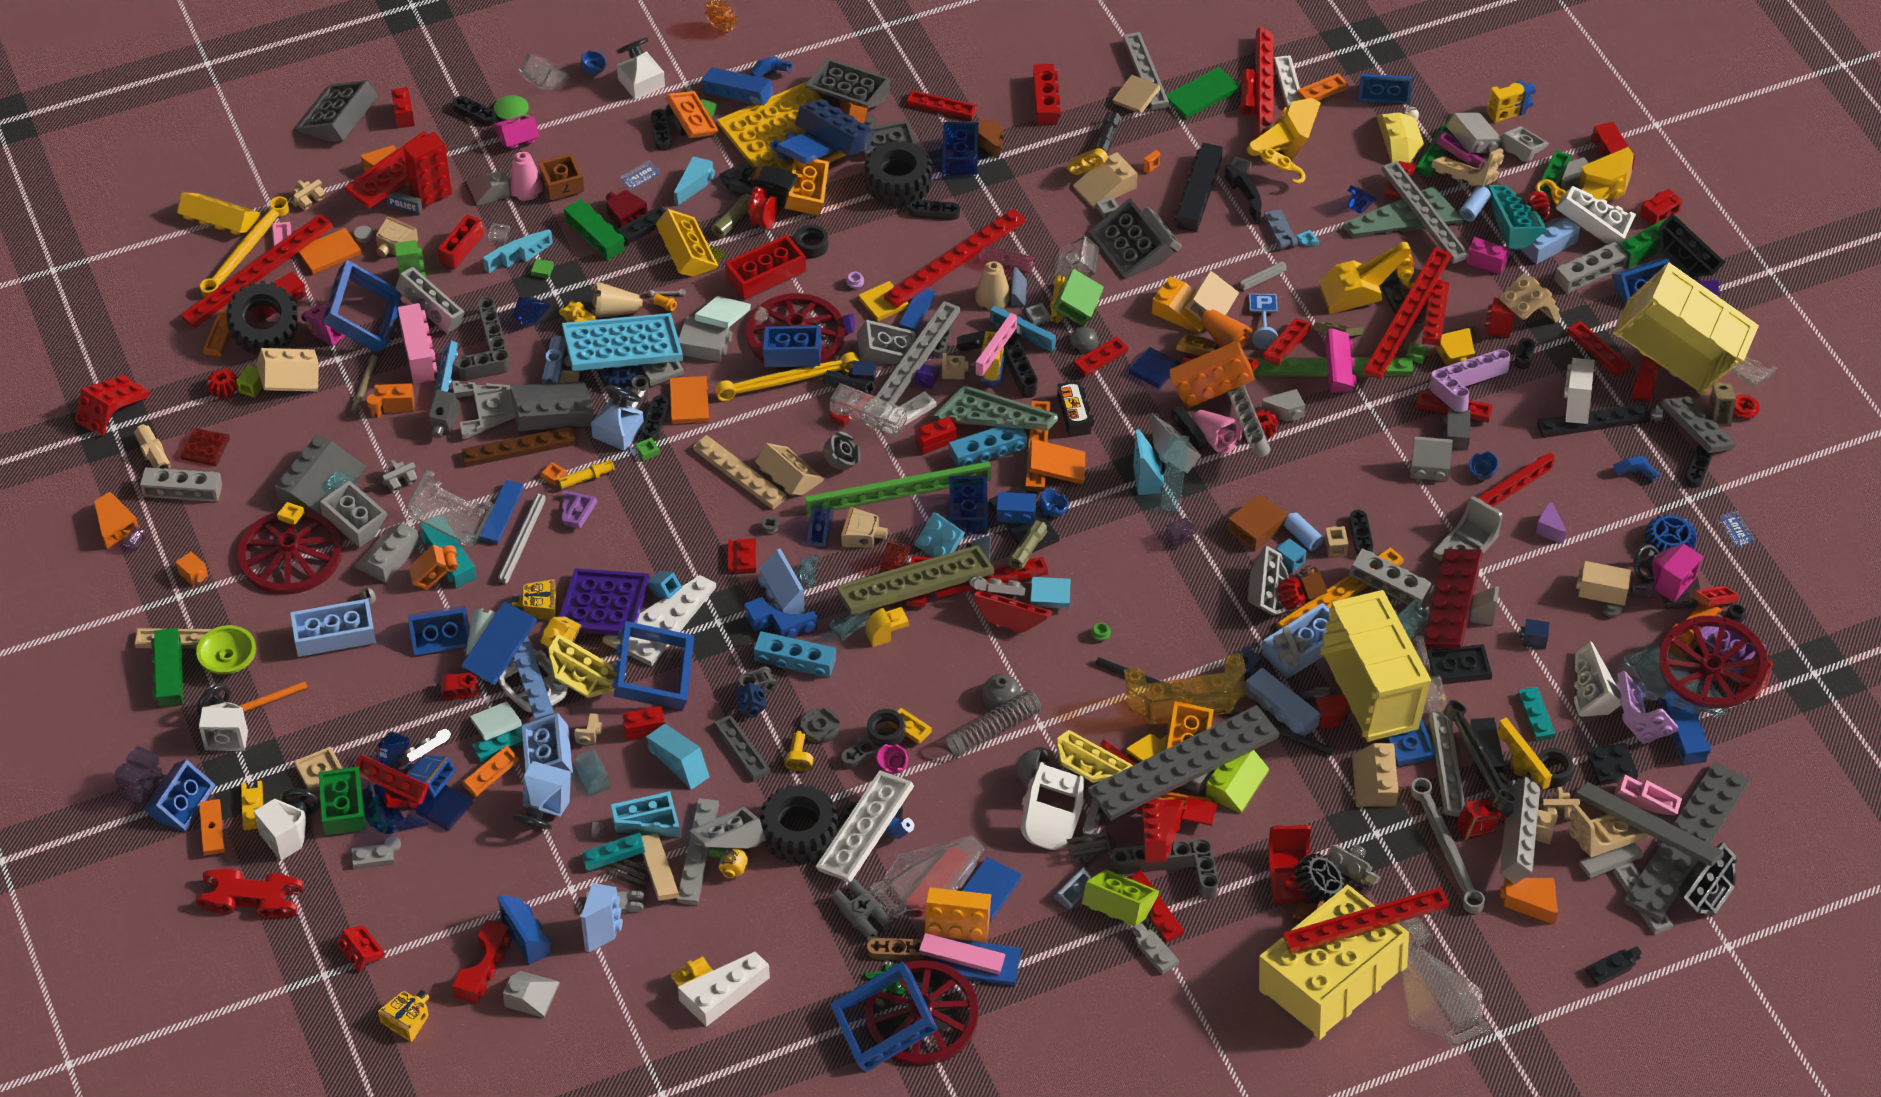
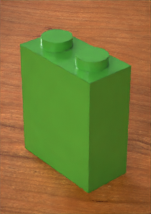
M1072 269L1062 284L1053 309L1084 326L1091 319L1104 287L1081 272Z

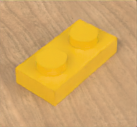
M902 708L897 711L905 722V736L920 745L932 732V727ZM888 721L889 726L898 730V726L895 723Z

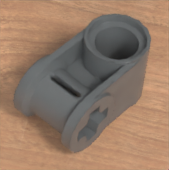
M761 667L758 670L744 673L739 678V690L749 682L763 688L764 693L772 692L778 686L777 680L771 676L769 667Z

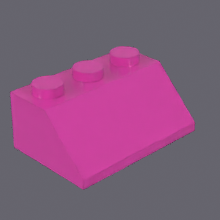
M1328 329L1325 338L1329 393L1352 392L1353 386H1356V375H1352L1354 357H1351L1350 351L1353 350V342L1349 340L1348 333L1335 329Z

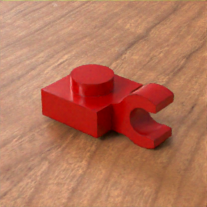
M386 789L384 791L387 808L407 807V804L412 808L420 807V803Z

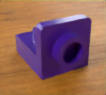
M923 364L920 370L915 372V384L932 389L940 374V368Z

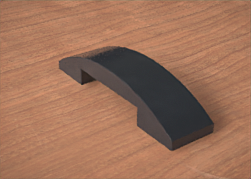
M1229 164L1226 165V181L1232 189L1240 188L1249 201V214L1256 224H1260L1262 202L1256 186L1239 169Z
M757 166L750 171L744 182L752 187L764 184L773 185L778 190L791 191L799 177L780 168Z
M1397 269L1381 284L1385 297L1395 315L1407 297L1399 282L1400 278L1397 275ZM1420 313L1413 325L1423 322Z

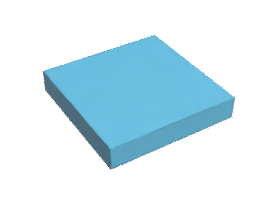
M1032 577L1031 605L1068 609L1070 606L1071 579Z

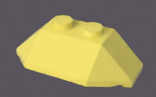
M1402 113L1377 115L1391 163L1395 161L1411 163L1423 146L1416 118Z
M557 634L548 649L554 679L587 698L614 691V688L611 686L613 677H616V672H613L614 666Z
M1070 730L1057 738L1060 764L1078 775L1084 776V778L1093 783H1098L1133 766Z

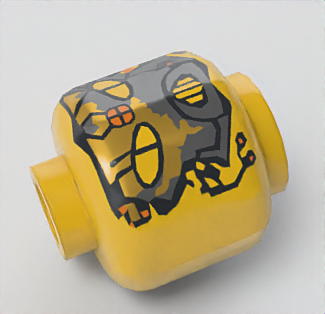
M741 848L725 849L718 864L719 870L727 878L739 877L744 873L748 858Z

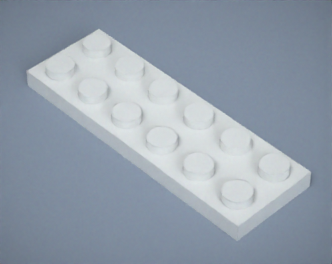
M879 770L816 865L818 871L851 882L913 789V783Z

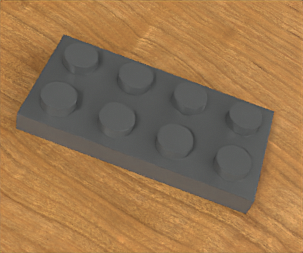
M1686 396L1663 400L1661 406L1708 453L1732 450L1736 445L1731 440V437L1719 428V425L1707 416V413L1695 404L1692 398Z

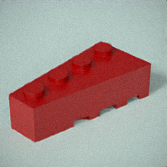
M1153 799L1142 805L1145 862L1167 861L1172 849V843L1176 839V833L1179 832L1180 824L1183 823V799Z

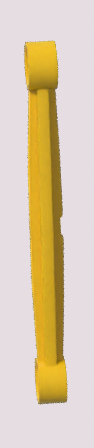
M281 196L273 198L270 201L271 209L241 241L212 279H205L200 283L201 294L204 298L216 290L239 265L275 219L285 216L289 212L286 198ZM278 205L284 206L282 208H275ZM208 287H214L213 290H205Z
M849 352L844 354L840 360L821 363L820 366L801 367L735 384L727 380L721 381L716 385L715 391L719 400L729 401L737 393L825 374L827 370L834 372L843 370L849 373V368H853V361H859L856 353Z

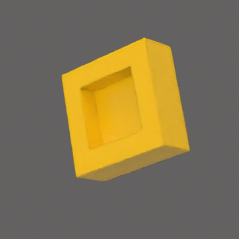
M286 502L277 514L278 520L295 525L304 514V508Z

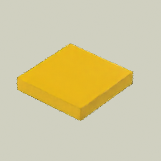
M890 281L859 294V300L877 322L905 310L909 306V303L906 302L900 307L895 308L884 299V294L894 288Z

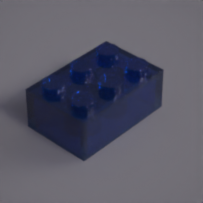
M943 122L942 174L977 175L979 122Z
M949 476V522L965 532L964 535H988L987 476Z

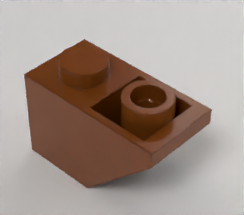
M979 120L978 145L994 158H999V151H1003V141H1000V139H1003L1004 128H1000V121Z
M1307 565L1302 567L1300 572H1297L1309 600L1328 593L1320 571L1315 566Z

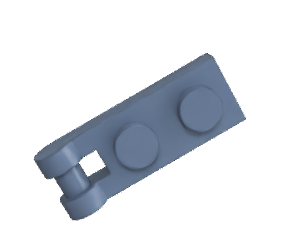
M1282 210L1264 212V219L1278 248L1282 250L1288 246H1298L1297 237L1294 236Z

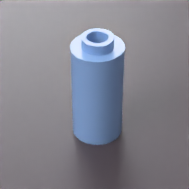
M1477 186L1460 208L1459 215L1461 218L1468 222L1474 221L1490 199V191L1484 186Z
M1298 513L1288 514L1284 527L1310 551L1317 549L1322 544L1324 537Z

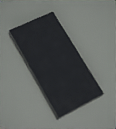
M1023 486L1007 491L1008 493H1027ZM998 496L989 499V504L996 514ZM1037 505L1035 520L1044 522L1047 525V533L1032 553L1059 542L1058 534ZM1003 522L1018 545L1025 537L1031 523Z

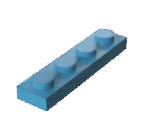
M994 305L990 310V322L995 325L999 322H1005L1010 313ZM1016 316L1017 325L1022 327L1021 338L1050 352L1055 349L1056 335Z
M452 340L442 351L431 405L433 404L436 391L448 392V388L452 383L451 374L455 369L453 364L458 355V351H456L458 343Z

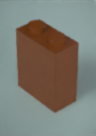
M1258 494L1228 518L1227 530L1256 551L1285 528L1284 523L1288 515L1268 498Z

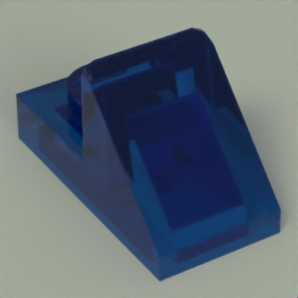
M1350 185L1347 190L1352 194L1347 206L1358 213L1364 212L1377 200V197L1359 187Z

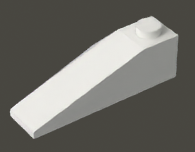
M1591 641L1575 653L1577 681L1574 687L1577 689V696L1574 697V703L1578 715L1581 717L1609 715L1621 705L1619 701L1621 694L1594 644Z

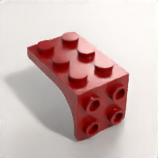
M123 375L82 388L75 420L78 424L98 436L105 435L110 417L117 409L148 398L149 391Z
M1277 825L1270 827L1267 853L1273 904H1297L1300 901L1312 903V900L1307 901V897L1302 895L1301 889L1297 888L1298 883L1294 881L1296 878L1294 875L1296 871L1295 866L1304 856L1310 854L1311 827L1309 825Z

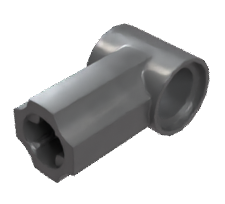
M638 375L632 379V386L629 391L638 394L641 400L639 402L627 400L628 406L638 409L643 399L649 396L648 379L645 376Z

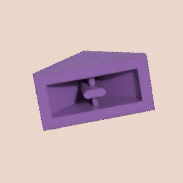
M1549 503L1538 521L1536 534L1561 544L1565 541L1566 529L1553 503Z

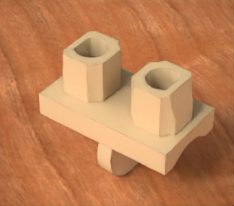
M319 179L312 184L309 181L304 183L301 180L295 183L297 188L293 190L295 195L292 202L295 208L300 206L306 211L312 206V201L309 198L313 196L317 202L325 198V192L321 188L322 182Z
M1557 787L1556 793H1549V799H1543L1540 804V810L1557 814V810H1564V819L1571 820L1569 815L1571 804L1577 803L1580 806V799H1570V793H1563L1562 787Z

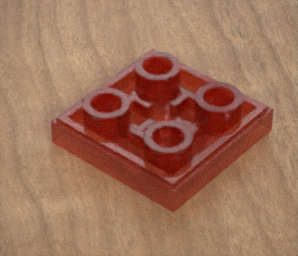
M194 428L180 455L181 460L217 467L230 440V436L228 434Z

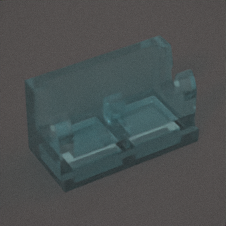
M1415 598L1397 616L1410 640L1427 624L1430 613L1428 606L1424 610L1421 608V600Z
M870 610L851 615L849 612L836 623L833 619L829 622L828 631L842 642L866 624L867 619L870 617Z
M592 748L590 751L576 756V760L579 762L575 763L574 766L589 796L591 797L609 790V776L595 749Z

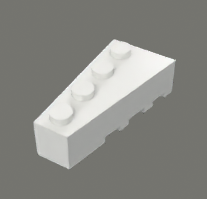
M1574 186L1561 196L1556 206L1558 211L1607 245L1614 242L1619 244L1625 239L1636 215L1632 212L1622 211L1623 208L1619 206L1613 207L1603 199L1597 200L1593 198L1592 194Z
M1572 358V365L1568 364L1564 398H1568L1565 422L1588 424L1595 360Z
M753 952L679 986V1001L707 1027L770 978L769 964L756 952Z

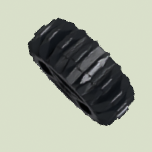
M1320 853L1304 856L1295 866L1296 871L1294 875L1296 878L1294 881L1298 883L1297 888L1301 889L1302 895L1307 897V901L1312 900L1313 905L1319 904L1322 900L1324 902L1328 901L1346 886L1344 884L1345 878L1341 876L1343 872L1339 871L1338 865L1335 866L1333 860H1328L1326 855L1322 856Z

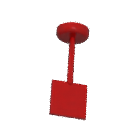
M1188 797L1186 805H1183L1184 813L1182 820L1212 826L1218 803ZM1142 805L1133 809V811L1140 812L1143 809Z

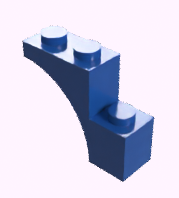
M762 597L744 604L745 616L754 632L773 626L778 635L795 638L818 629L817 616L814 611L804 614L784 613L771 607Z

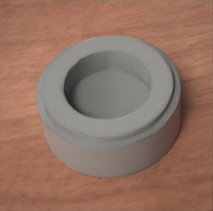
M368 226L357 227L354 231L355 240L360 243L369 242L373 237L372 229Z

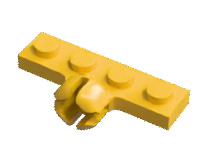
M1507 717L1500 720L1497 732L1499 738L1505 741L1509 746L1510 752L1513 754L1510 761V768L1514 770L1513 773L1517 776L1525 777L1527 772H1529L1533 781L1542 790L1548 788L1552 774Z

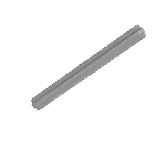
M536 494L498 575L500 583H508L546 501L543 494Z

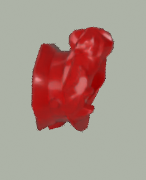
M756 186L751 190V196L747 205L751 217L750 224L753 227L759 224L764 230H770L776 220L778 210L776 197L766 198L767 190Z

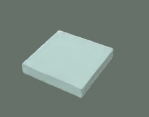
M507 701L470 716L472 723L485 741L522 726L521 720Z

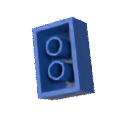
M765 327L763 346L765 367L820 366L822 347L821 327Z

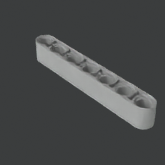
M1245 385L1228 391L1253 453L1258 458L1266 456L1270 452V446Z

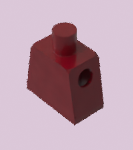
M627 190L617 195L611 191L606 195L607 213L618 228L648 212L647 202Z

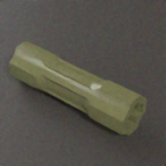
M747 193L742 195L735 202V205L711 226L712 231L717 237H724L749 212L747 205L751 195Z
M1038 520L1032 522L1025 537L1008 558V564L1012 569H1023L1029 560L1030 554L1047 533V525L1044 522Z

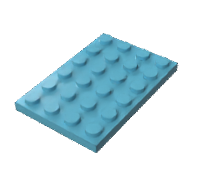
M671 313L562 323L572 371L683 361V353Z

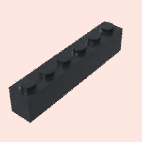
M1202 143L1201 149H1197L1195 157L1197 160L1192 163V173H1189L1187 179L1188 186L1185 185L1183 190L1184 198H1180V210H1176L1174 220L1177 221L1178 229L1198 232L1222 161V146Z

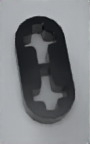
M1522 338L1518 343L1514 360L1517 368L1527 369L1531 365L1535 342L1530 338Z

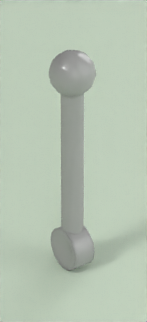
M684 289L679 291L649 290L648 296L652 297L659 293L660 295H679L683 297L686 291Z

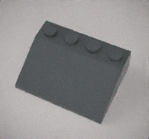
M827 58L806 83L805 88L871 108L881 105L889 96L890 78Z
M368 80L331 84L296 127V131L328 142H342L347 139V135L356 127L357 122L365 116V112L374 104L378 95Z
M1131 198L1089 231L1125 279L1160 265L1174 254V251Z
M584 381L510 386L518 431L591 426L593 407Z
M315 435L275 485L277 499L284 504L289 502L303 507L304 510L322 515L320 501L349 480L355 484L367 468L334 442Z

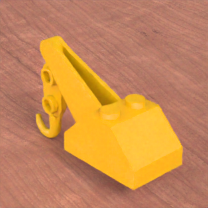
M1313 98L1291 102L1288 108L1285 107L1283 109L1281 118L1278 117L1274 126L1249 144L1247 152L1252 156L1260 155L1264 162L1282 171H1292L1298 174L1300 179H1292V182L1295 184L1303 183L1305 181L1304 171L1293 164L1289 157L1294 159L1309 138L1321 102ZM1282 150L1284 154L1287 156H1284L1276 151Z
M1624 148L1581 166L1579 189L1592 194L1593 198L1597 200L1603 199L1609 202L1621 198L1625 194L1632 172L1634 154L1630 148ZM1549 179L1539 181L1536 184V191H1540L1542 185L1549 186L1552 200L1557 206L1561 196L1566 191Z
M1401 242L1363 264L1352 260L1335 265L1319 281L1320 290L1329 314L1382 301V293L1379 286L1396 268L1397 275L1402 280L1403 285L1411 289L1414 283H1410L1414 267L1409 244Z

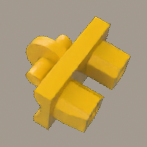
M571 301L565 308L559 310V314L566 318L567 322L596 320V317L585 310L584 305L580 302L575 303Z
M702 956L693 962L691 960L686 961V966L671 973V978L679 987L713 971V969Z

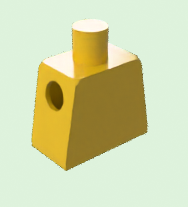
M1469 328L1442 334L1440 346L1434 345L1446 366L1474 358L1475 351Z
M1149 734L1129 746L1126 750V755L1136 763L1166 750L1167 735L1159 739L1153 734Z

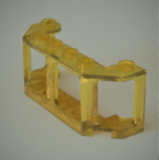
M1243 653L1230 654L1225 658V673L1146 684L1145 674L1141 669H1125V688L1129 711L1134 714L1138 713L1150 724L1169 722L1170 712L1175 701L1214 709L1213 715L1230 713L1234 709L1236 702L1246 694L1244 680L1246 669Z

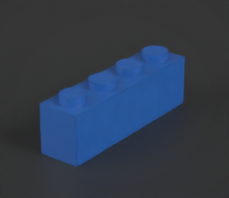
M711 67L701 79L706 94L762 106L766 104L774 93L770 79Z
M1671 689L1663 690L1660 704L1662 709L1678 726V731L1672 733V737L1682 764L1690 765L1706 762L1708 754L1711 753V747L1709 742L1705 740V731L1703 726L1699 724L1697 710H1694L1692 703L1685 701Z

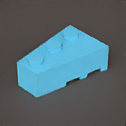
M664 724L646 736L649 743V751L656 755L690 790L710 777L700 747L668 725Z

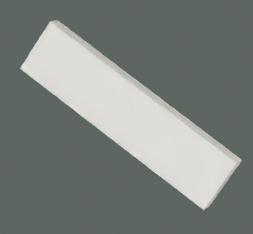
M1291 55L1274 57L1273 60L1287 108L1291 102L1301 100L1296 95L1300 87Z

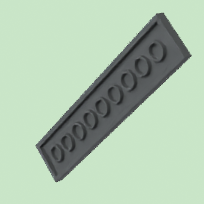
M1256 705L1090 786L1088 792L1111 821L1279 738L1280 733Z
M1713 762L1673 825L1712 844L1745 792L1751 779ZM1662 842L1627 895L1624 904L1651 916V918L1661 923L1680 894V885L1698 860Z

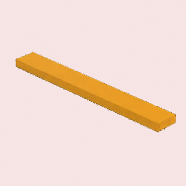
M1391 547L1378 555L1397 566H1400L1404 561ZM1348 575L1327 589L1328 593L1315 597L1279 621L1276 627L1279 630L1321 603L1331 608L1332 602L1351 598L1369 585Z

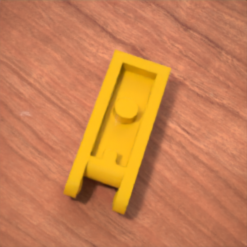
M262 781L257 782L258 788L247 789L246 782L241 783L244 830L258 829L254 811L263 806Z

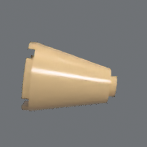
M995 261L985 265L975 292L976 303L981 308L982 306L986 307L989 311L994 305L1004 309L1007 307L1008 302L1011 301V292L1003 267L999 262Z
M596 282V285H594L592 304L595 310H592V314L596 318L638 313V309H642V299L639 298L638 294L601 282Z

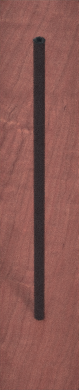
M1098 657L1096 660V664L1207 708L1214 709L1230 717L1242 713ZM1274 725L1280 733L1279 736L1331 756L1334 754L1335 748Z

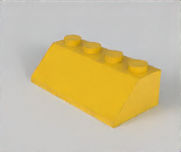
M182 192L177 211L178 214L183 215L184 219L193 221L195 218L199 220L198 223L209 225L211 223L215 225L214 228L225 230L227 228L230 229V233L236 235L248 233L261 212L206 195Z
M667 209L656 222V226L671 255V259L677 267V271L682 275L694 277L717 269L718 264L695 217Z

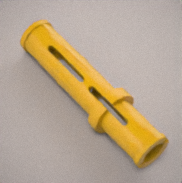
M1056 276L1054 279L1053 299L1050 303V320L1053 322L1055 317L1054 323H1059L1062 319V314L1053 309L1065 277H1062L1061 282V276Z
M609 459L603 463L592 464L589 468L558 478V483L563 490L592 478H600V475L615 471L612 460Z

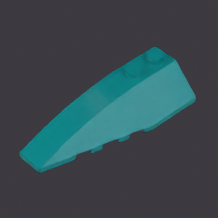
M1488 185L1493 212L1507 247L1512 250L1527 248L1546 231V227L1536 211H1531V206L1528 204L1524 205L1523 199L1515 197L1516 193L1507 185Z

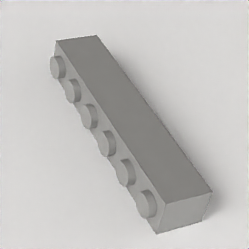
M1526 776L1509 788L1517 801L1513 806V813L1505 818L1500 874L1514 884L1531 874L1533 869L1540 787Z

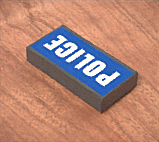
M395 191L386 197L389 207L416 215L422 213L421 199Z

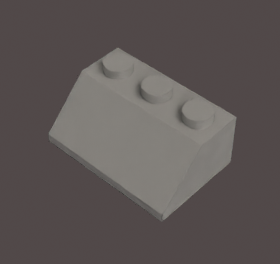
M350 480L320 501L322 515L331 521L336 528L359 548L375 537L387 517V512Z
M403 523L388 527L354 567L386 584L420 546L418 531Z

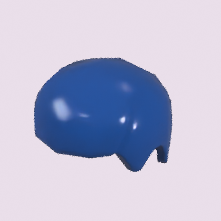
M588 50L585 54L582 53L581 67L589 75H597L605 70L606 59L598 51Z
M1490 451L1485 453L1477 452L1469 460L1468 469L1473 477L1479 480H1487L1497 472L1499 461L1496 455Z
M1046 489L1041 493L1040 508L1043 513L1048 516L1059 517L1068 511L1069 501L1065 498L1064 494L1058 495L1055 489Z

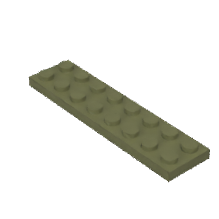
M977 545L836 586V592L850 614L854 615L969 581L973 576L985 577L994 574V567Z

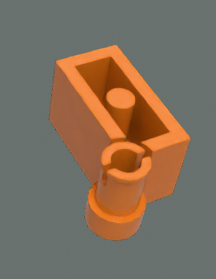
M375 385L374 393L367 397L371 416L375 418V414H377V418L381 417L383 414L381 406L384 413L414 412L415 398L413 385Z
M432 545L409 566L412 584L428 590L447 571H456L458 569L456 548L451 545L444 546L443 548Z

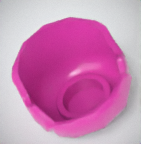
M897 744L883 745L878 750L876 756L878 766L889 774L901 773L908 765L909 758L906 750Z

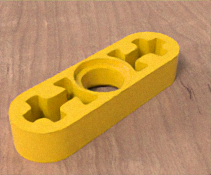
M1093 149L1073 157L1067 164V169L1074 175L1082 174L1102 166L1107 160L1108 155L1103 149Z

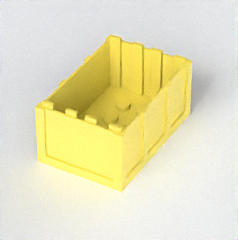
M1667 263L1628 299L1613 334L1627 341L1644 356L1650 357L1670 371V374L1674 377L1677 376L1703 396L1715 382L1734 366L1744 361L1759 325L1671 263Z
M1381 590L1332 602L1328 613L1330 619L1329 622H1326L1325 626L1327 632L1324 633L1322 639L1324 645L1320 648L1319 653L1325 657L1337 684H1339L1345 695L1350 709L1362 729V737H1365L1367 742L1418 730L1431 679L1385 592Z
M1347 884L1292 930L1375 905ZM1398 923L1292 954H1290L1282 937L1259 956V991L1277 1002L1309 1028L1315 1037L1321 1040L1328 1030L1344 1017L1347 1018L1351 1015L1352 1010L1370 995L1376 994L1381 990V986L1399 971L1402 972L1407 968L1409 932Z

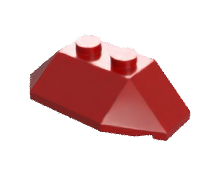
M978 590L973 595L975 603L987 622L993 623L996 627L1011 628L1016 633L1026 632L1047 620L1052 614L1051 610Z

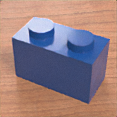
M998 492L997 522L1032 524L1035 521L1036 494Z

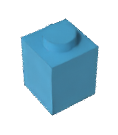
M1290 538L1277 546L1275 551L1282 554V562L1291 573H1294L1305 563L1306 550Z
M659 571L647 582L656 598L670 599L682 588L674 572Z

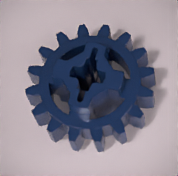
M640 365L601 369V378L604 379L605 384L622 386L624 389H626V385L632 386V379L635 376L641 375Z

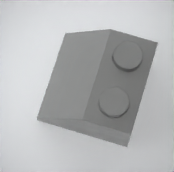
M1414 437L1410 478L1448 481L1452 440Z

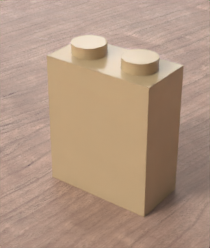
M1210 271L1202 278L1184 308L1201 321L1203 320L1201 317L1206 310L1214 309L1226 315L1239 292Z
M1585 561L1584 568H1580L1576 585V589H1580L1578 597L1625 606L1631 570Z

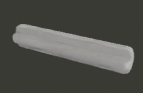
M1281 261L1241 280L1239 286L1245 291L1285 272L1287 266Z

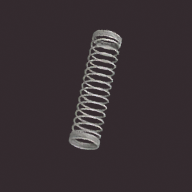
M1027 690L1016 698H1012L1011 701H1007L1006 704L991 710L990 713H985V716L981 715L979 719L976 718L974 722L970 721L969 725L965 724L964 727H959L958 730L950 732L946 735L949 749L955 756L960 757L965 754V750L970 751V747L975 749V743L980 746L981 741L986 742V738L991 740V735L996 737L997 733H1002V729L1007 731V726L1012 728V723L1017 725L1018 721L1023 722V718L1028 719V715L1033 717L1034 714L1040 713L1041 705L1037 696L1031 690ZM1028 696H1029V697L1032 699V701L1034 702L1036 709H1035V708L1032 706V704L1030 703V700H1029ZM1018 702L1023 707L1027 718L1021 713ZM1008 703L1014 705L1015 708L1018 710L1021 716V721L1016 716L1013 707L1010 708L1009 706H1007ZM1007 708H1008V709L1012 712V714L1014 715L1015 720H1016V724H1015V723L1013 722V720L1011 719V717H1010V715H1009V713H1008ZM1002 711L1007 715L1011 727L1005 721ZM997 714L1003 720L1006 729H1004L1000 724ZM992 717L997 722L1000 728V732L996 729L992 721ZM986 719L992 725L995 735L990 731ZM981 723L986 727L990 738L985 734ZM976 726L982 732L985 741H983L979 736ZM971 729H972V730L974 731V733L976 734V736H977V738H978V740H979V744H978V743L976 742V740L974 739V737H973V735H972V733H971ZM965 731L971 737L974 747L968 741ZM960 734L965 739L969 749L964 746Z

